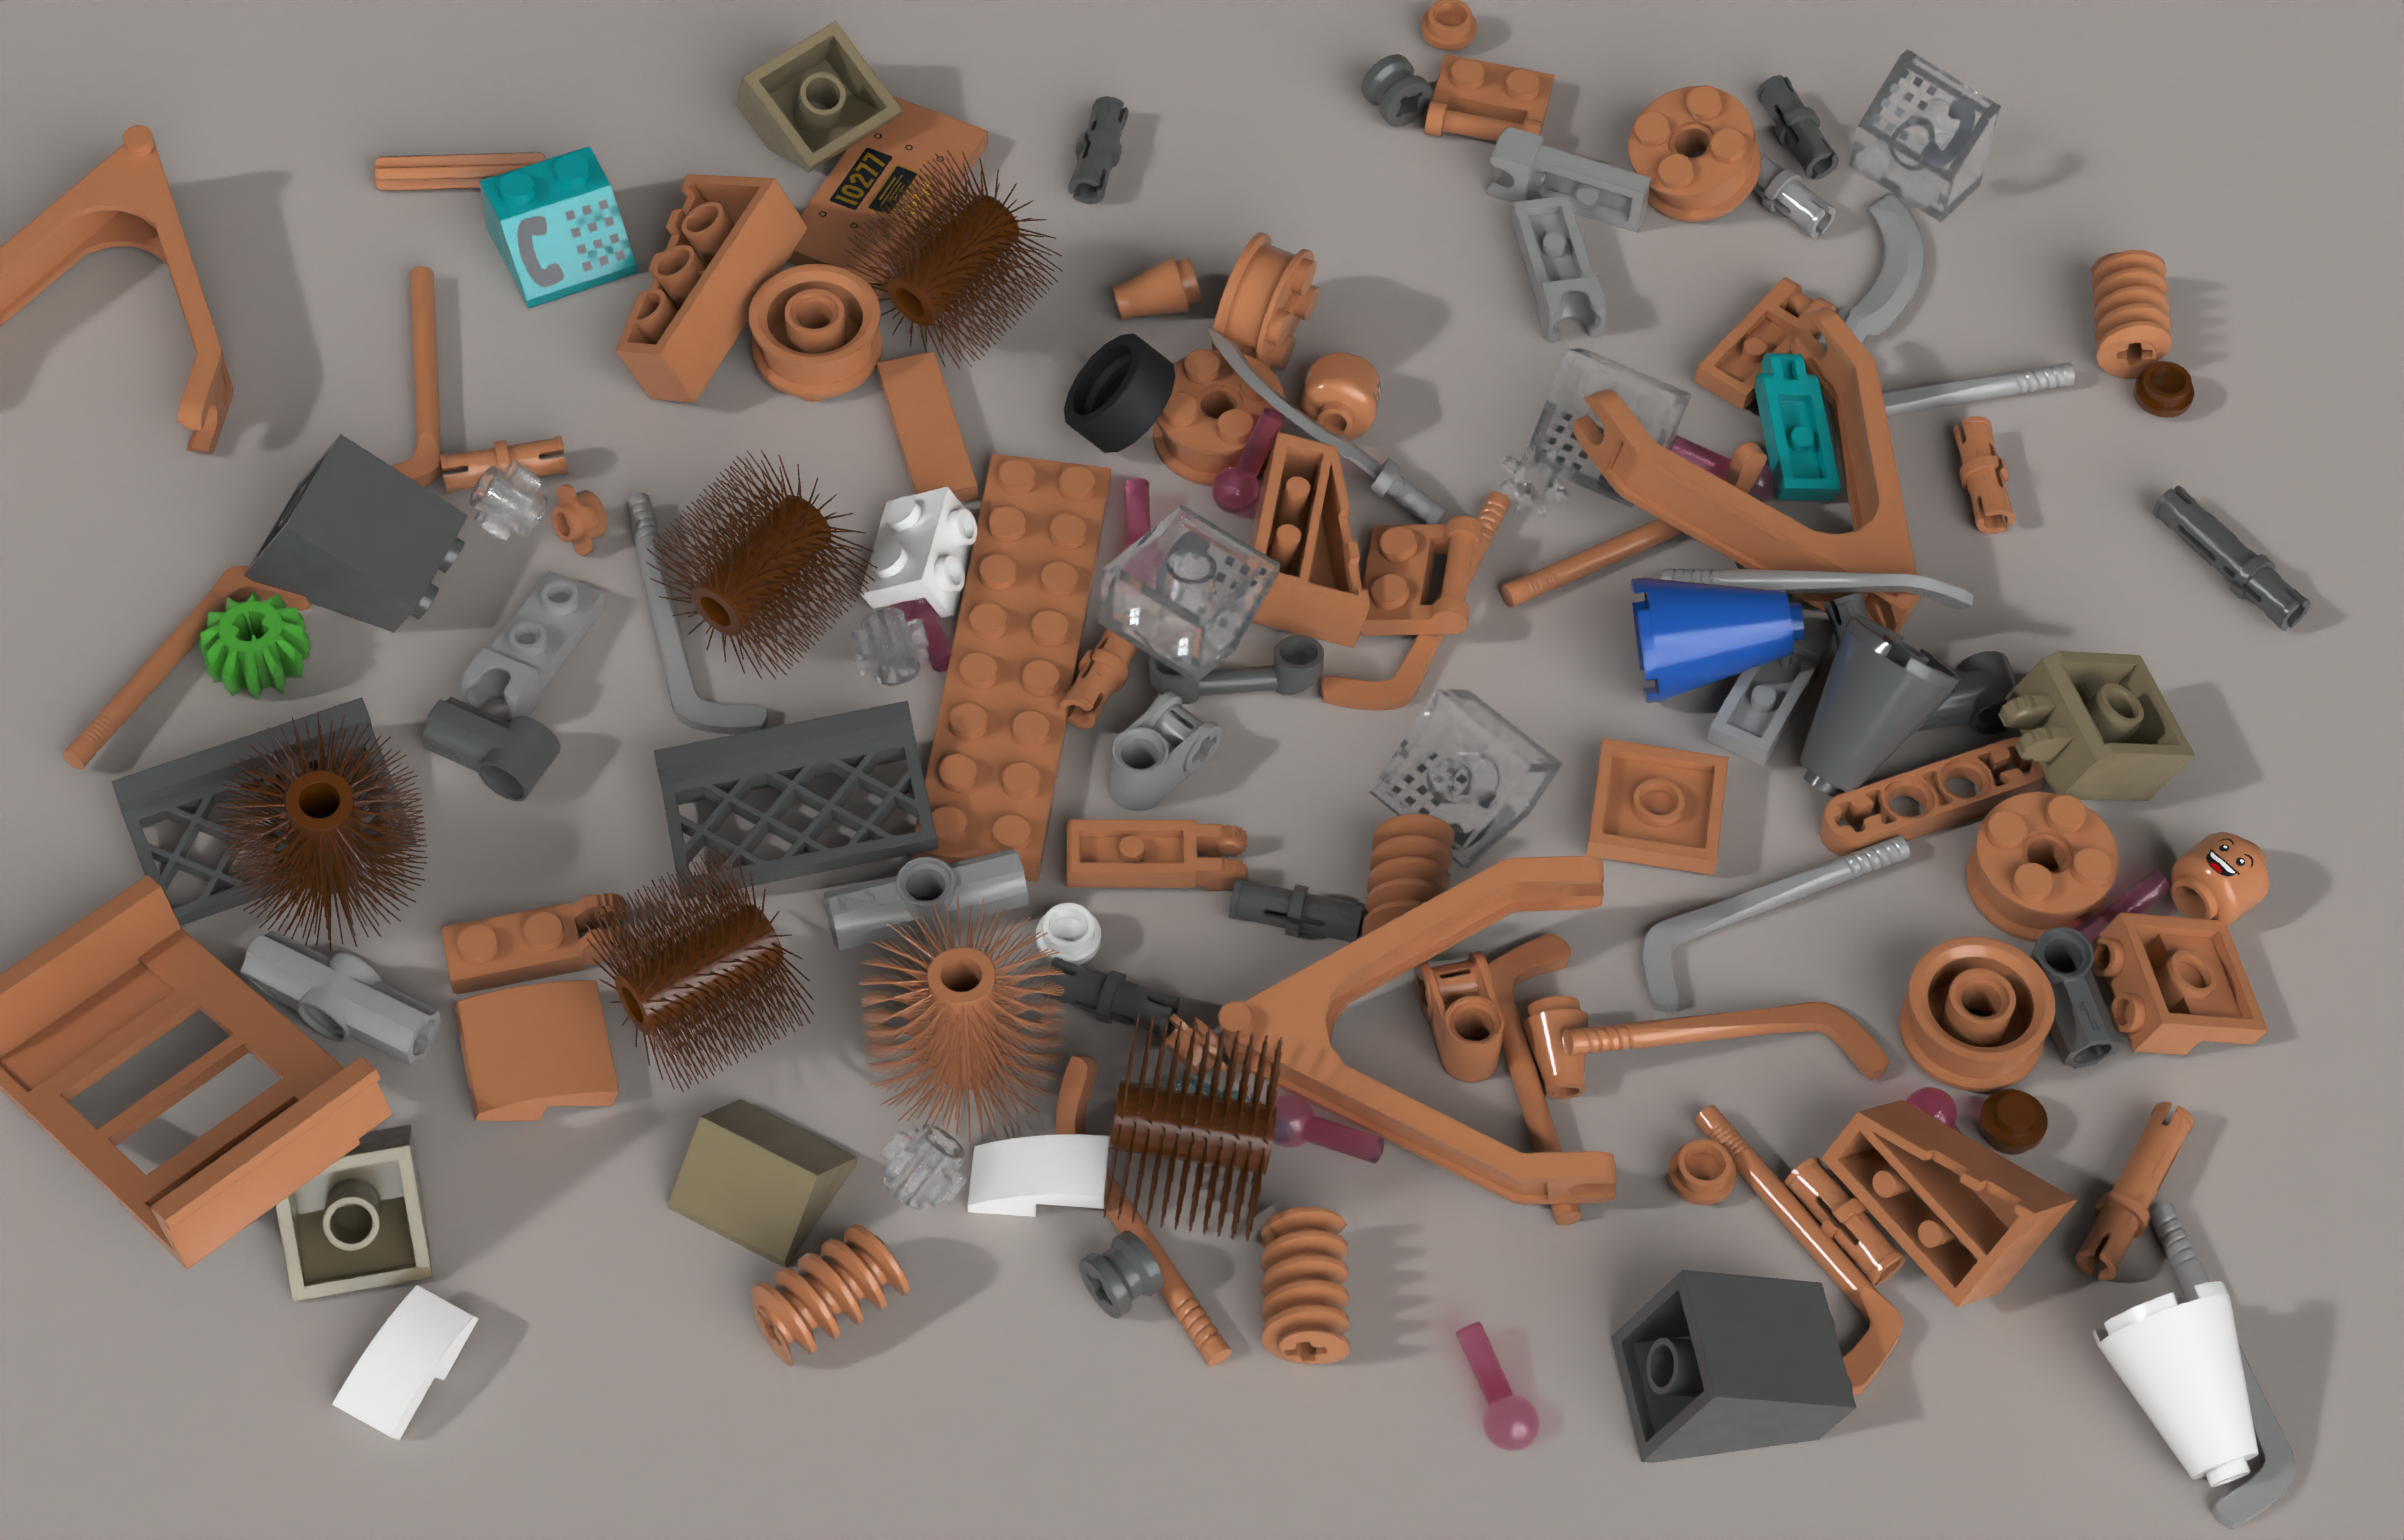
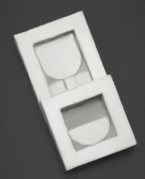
M1085 1134L1040 1135L1011 1138L974 1146L968 1212L1036 1217L1037 1204L1104 1209L1109 1136Z
M416 1285L373 1338L346 1379L332 1405L383 1434L400 1440L435 1377L443 1381L445 1380L479 1318L425 1288Z

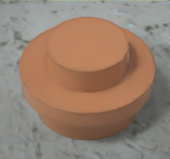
M1436 1L1422 18L1421 34L1424 40L1435 48L1448 51L1459 50L1471 44L1476 36V20L1469 6L1462 1Z
M1696 1139L1681 1146L1673 1154L1668 1168V1179L1675 1193L1685 1201L1696 1205H1713L1723 1201L1732 1192L1737 1177L1736 1166L1729 1152L1724 1146L1710 1139Z

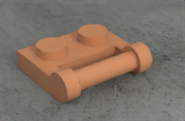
M1445 54L1434 95L1429 104L1424 134L1442 137L1443 132L1497 142L1505 128L1513 127L1541 136L1555 75Z
M1461 515L1454 516L1446 524L1374 525L1363 583V590L1368 591L1371 606L1361 629V635L1459 634L1465 631L1468 626L1470 607L1465 602L1472 554L1473 551L1479 548L1481 542L1482 525L1475 518ZM1435 554H1448L1441 598L1437 599L1433 605H1427Z

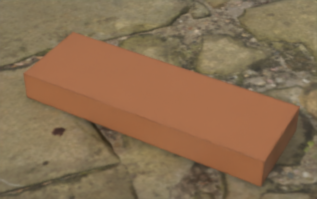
M935 351L876 362L877 377L914 495L948 486L960 502L978 499L976 478Z

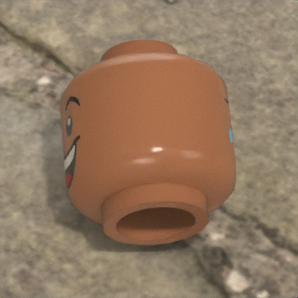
M1335 352L1322 356L1309 367L1300 398V410L1334 434H1342L1349 440L1361 437L1372 427L1377 415L1381 395L1380 377L1373 365L1360 356L1351 353Z
M2227 832L2210 834L2183 854L2173 865L2171 895L2176 907L2186 918L2220 920L2226 923L2227 926L2232 925L2259 904L2268 893L2269 875L2265 856L2256 844L2242 839L2238 835Z

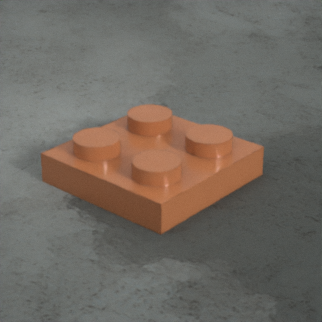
M1603 738L1586 856L1714 875L1718 857L1729 757Z

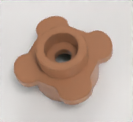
M570 484L561 485L557 488L558 506L551 513L554 531L562 541H571L579 555H588L593 551L591 540L603 536L606 532L607 516L605 509L593 492L584 490L576 493Z
M1173 1014L1169 1021L1175 1026V1029L1166 1038L1165 1047L1173 1055L1178 1027L1180 1026V1021H1182L1177 1060L1185 1067L1190 1039L1196 1023L1194 1056L1190 1072L1198 1077L1208 1026L1196 1017L1187 1025L1180 1017ZM1210 1029L1211 1035L1206 1074L1215 1064L1220 1040L1219 1036L1212 1029ZM1222 1061L1220 1072L1223 1073L1228 1067Z

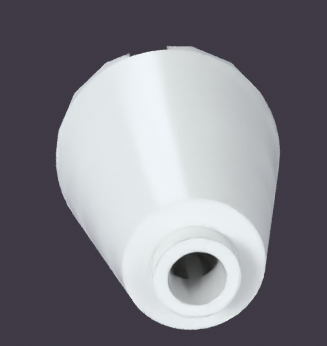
M2221 1281L2194 1285L2199 1299L2186 1302L2184 1297L2176 1298L2174 1292L2126 1310L2104 1322L2106 1330L2095 1329L2092 1332L2101 1352L2191 1479L2207 1477L2210 1487H2217L2232 1482L2251 1473L2246 1461L2259 1454L2231 1299L2225 1284Z

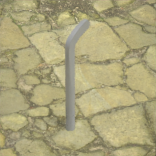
M2067 362L2032 368L2030 370L2025 369L1882 394L1886 415L1890 416L2017 395L2018 393L2024 394L2028 391L2036 392L2037 390L2042 391L2054 389L2055 387L2072 386L2075 383V372L2072 364ZM1826 402L1824 407L1837 464L1835 419L1832 405Z
M644 493L631 495L627 499L626 505L674 714L683 724L693 729L712 733L740 734L765 729L768 724L767 707L720 704L705 701L696 694L678 616H672L677 614L674 600L659 597L673 598L672 590L670 587L650 579L652 578L670 586V582L663 580H669V577L646 563L648 562L668 574L666 567L656 563V561L663 565L665 564L647 550L648 548L665 562L663 553L654 548V546L661 551L662 549L652 540L654 539L660 545L651 500Z
M1664 569L1661 573V579L1786 591V593L1905 592L1923 596L1956 609L1972 607L1974 594L1949 583L1912 574L1760 569Z
M1901 835L1879 842V844L1871 845L1860 851L1838 857L1714 904L1668 918L1652 926L1644 940L1642 967L1644 983L1653 1009L1665 1013L1674 1012L1678 1009L1679 991L1672 966V952L1676 947L1720 928L1853 880V878L1861 877L1863 874L1866 875L1872 871L1880 870L1882 867L1885 868L1891 864L1907 860L1910 857V850L1904 837Z
M2160 1204L2149 1211V1220L2157 1233L2159 1241L2162 1243V1247L2166 1252L2168 1260L2171 1262V1266L2188 1302L2199 1299L2194 1285L2209 1282L2199 1259L2196 1258L2195 1250L2191 1248L2192 1244L2187 1239L2185 1230L2182 1229L2181 1221L2177 1219L2178 1215L2173 1204ZM2240 1344L2239 1349L2262 1467L2252 1479L2221 1497L2213 1507L2211 1513L2216 1521L2229 1529L2247 1523L2273 1505L2288 1489L2296 1474V1460L2293 1451L2264 1397Z

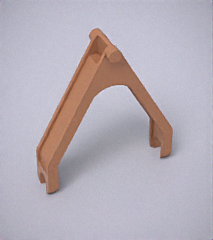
M135 125L129 127L123 133L122 139L124 144L0 247V327L87 254L108 247H135L153 253L168 265L197 354L179 405L177 423H182L184 429L193 430L186 451L210 454L217 445L233 397V385L152 132L146 126Z
M1822 307L1806 313L1808 318L1824 335L1827 343V352L1821 348L1810 331L1797 335L1795 341L1790 343L1792 354H1801L1803 356L1806 373L1818 376L1821 393L1832 405L1854 528L1853 532L1831 534L1813 531L1661 446L1652 439L1621 397L1611 389H1604L1584 398L1601 420L1604 434L1589 415L1574 420V434L1580 446L1612 488L1622 498L1745 568L1920 575L1916 572L1877 364L1833 309ZM1858 592L1791 594L1827 614L1824 603ZM1862 592L1868 618L1899 634L1921 598L1919 595L1905 592Z
M1591 856L1520 857L1501 860L1243 1002H1228L1221 1008L1218 1016L1221 1033L1223 1028H1225L1224 1048L1228 1065L1230 1064L1231 1050L1233 1049L1234 1039L1238 1030L1239 1044L1235 1071L1242 1072L1247 1044H1249L1250 1035L1253 1032L1254 1039L1250 1073L1255 1075L1258 1069L1262 1044L1265 1040V1035H1267V1060L1263 1077H1265L1264 1080L1269 1082L1275 1049H1277L1278 1040L1282 1037V1056L1279 1066L1278 1087L1512 1203L1522 1205L1602 1203L1615 1199L1617 1179L1616 1163L1614 1162L1613 1154L1601 1151L1521 1153L1347 1066L1331 1046L1334 1024L1349 1003L1511 913L1585 910L1601 906L1604 896L1603 861Z

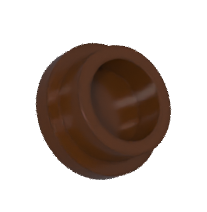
M2162 361L2150 365L2137 377L2133 394L2138 405L2146 412L2158 417L2169 418L2179 416L2190 408L2194 398V387L2191 376L2186 369L2176 363Z
M2005 1089L1993 1093L1985 1100L1980 1111L1979 1124L1986 1141L1992 1148L2004 1154L2017 1155L2033 1149L2042 1141L2047 1130L2048 1118L2044 1107L2035 1097L2020 1090Z

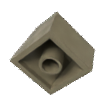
M836 21L743 76L736 101V106L769 150L808 172L895 120L903 112Z
M411 1125L369 1131L359 1138L360 1145L276 1205L293 1302L432 1278L423 1192Z

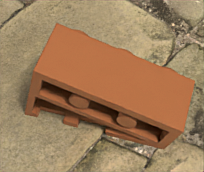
M1281 432L1277 433L1262 478L1245 565L1252 569L1248 576L1243 575L1242 587L1239 592L1234 618L1354 648L1371 605L1368 591L1362 588L1358 569L1360 553L1357 541L1352 540L1348 521L1350 505L1337 447ZM1259 573L1267 577L1263 585L1255 582ZM1249 590L1257 593L1253 602L1245 598ZM1240 606L1248 610L1244 619L1236 614Z
M1903 1100L1858 1111L1821 1158L1957 1308L2001 1293L2078 1200Z

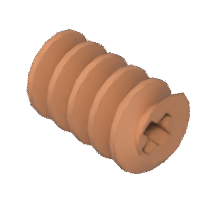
M2145 250L2110 253L2098 259L2091 267L2093 276L2091 284L2094 293L2093 306L2095 310L2094 323L2096 326V357L2099 366L2106 373L2118 378L2136 379L2150 365L2156 363L2169 353L2172 346V337L2169 331L2171 321L2168 315V285L2165 279L2167 273L2164 260L2157 254Z
M1404 814L1394 816L1377 827L1373 834V852L1371 853L1370 860L1371 873L1369 874L1367 887L1369 894L1366 896L1363 936L1445 892L1449 888L1451 875L1447 869L1451 867L1453 853L1450 847L1454 843L1455 831L1449 823L1438 817L1426 814Z
M1295 1207L1270 1217L1261 1227V1245L1264 1248L1261 1254V1269L1265 1273L1262 1276L1261 1293L1265 1298L1262 1301L1261 1311L1262 1319L1265 1322L1262 1327V1344L1272 1355L1295 1364H1331L1343 1360L1350 1352V1342L1342 1335L1349 1329V1316L1341 1310L1348 1305L1349 1292L1341 1285L1348 1279V1266L1341 1261L1347 1255L1348 1242L1342 1236L1337 1235L1342 1232L1347 1223L1342 1216L1330 1210L1317 1207Z
M853 1224L844 1231V1243L833 1238L824 1242L821 1245V1258L812 1253H806L800 1257L797 1264L798 1273L786 1267L780 1269L774 1274L775 1288L764 1282H759L751 1288L750 1298L759 1328L768 1344L785 1364L789 1366L794 1365L789 1344L794 1341L809 1354L817 1351L813 1329L816 1327L822 1329L833 1340L838 1338L841 1333L836 1315L840 1312L856 1325L863 1322L864 1317L859 1301L864 1297L877 1309H884L887 1306L883 1285L890 1284L902 1296L911 1291L908 1280L896 1257L878 1236L862 1225Z

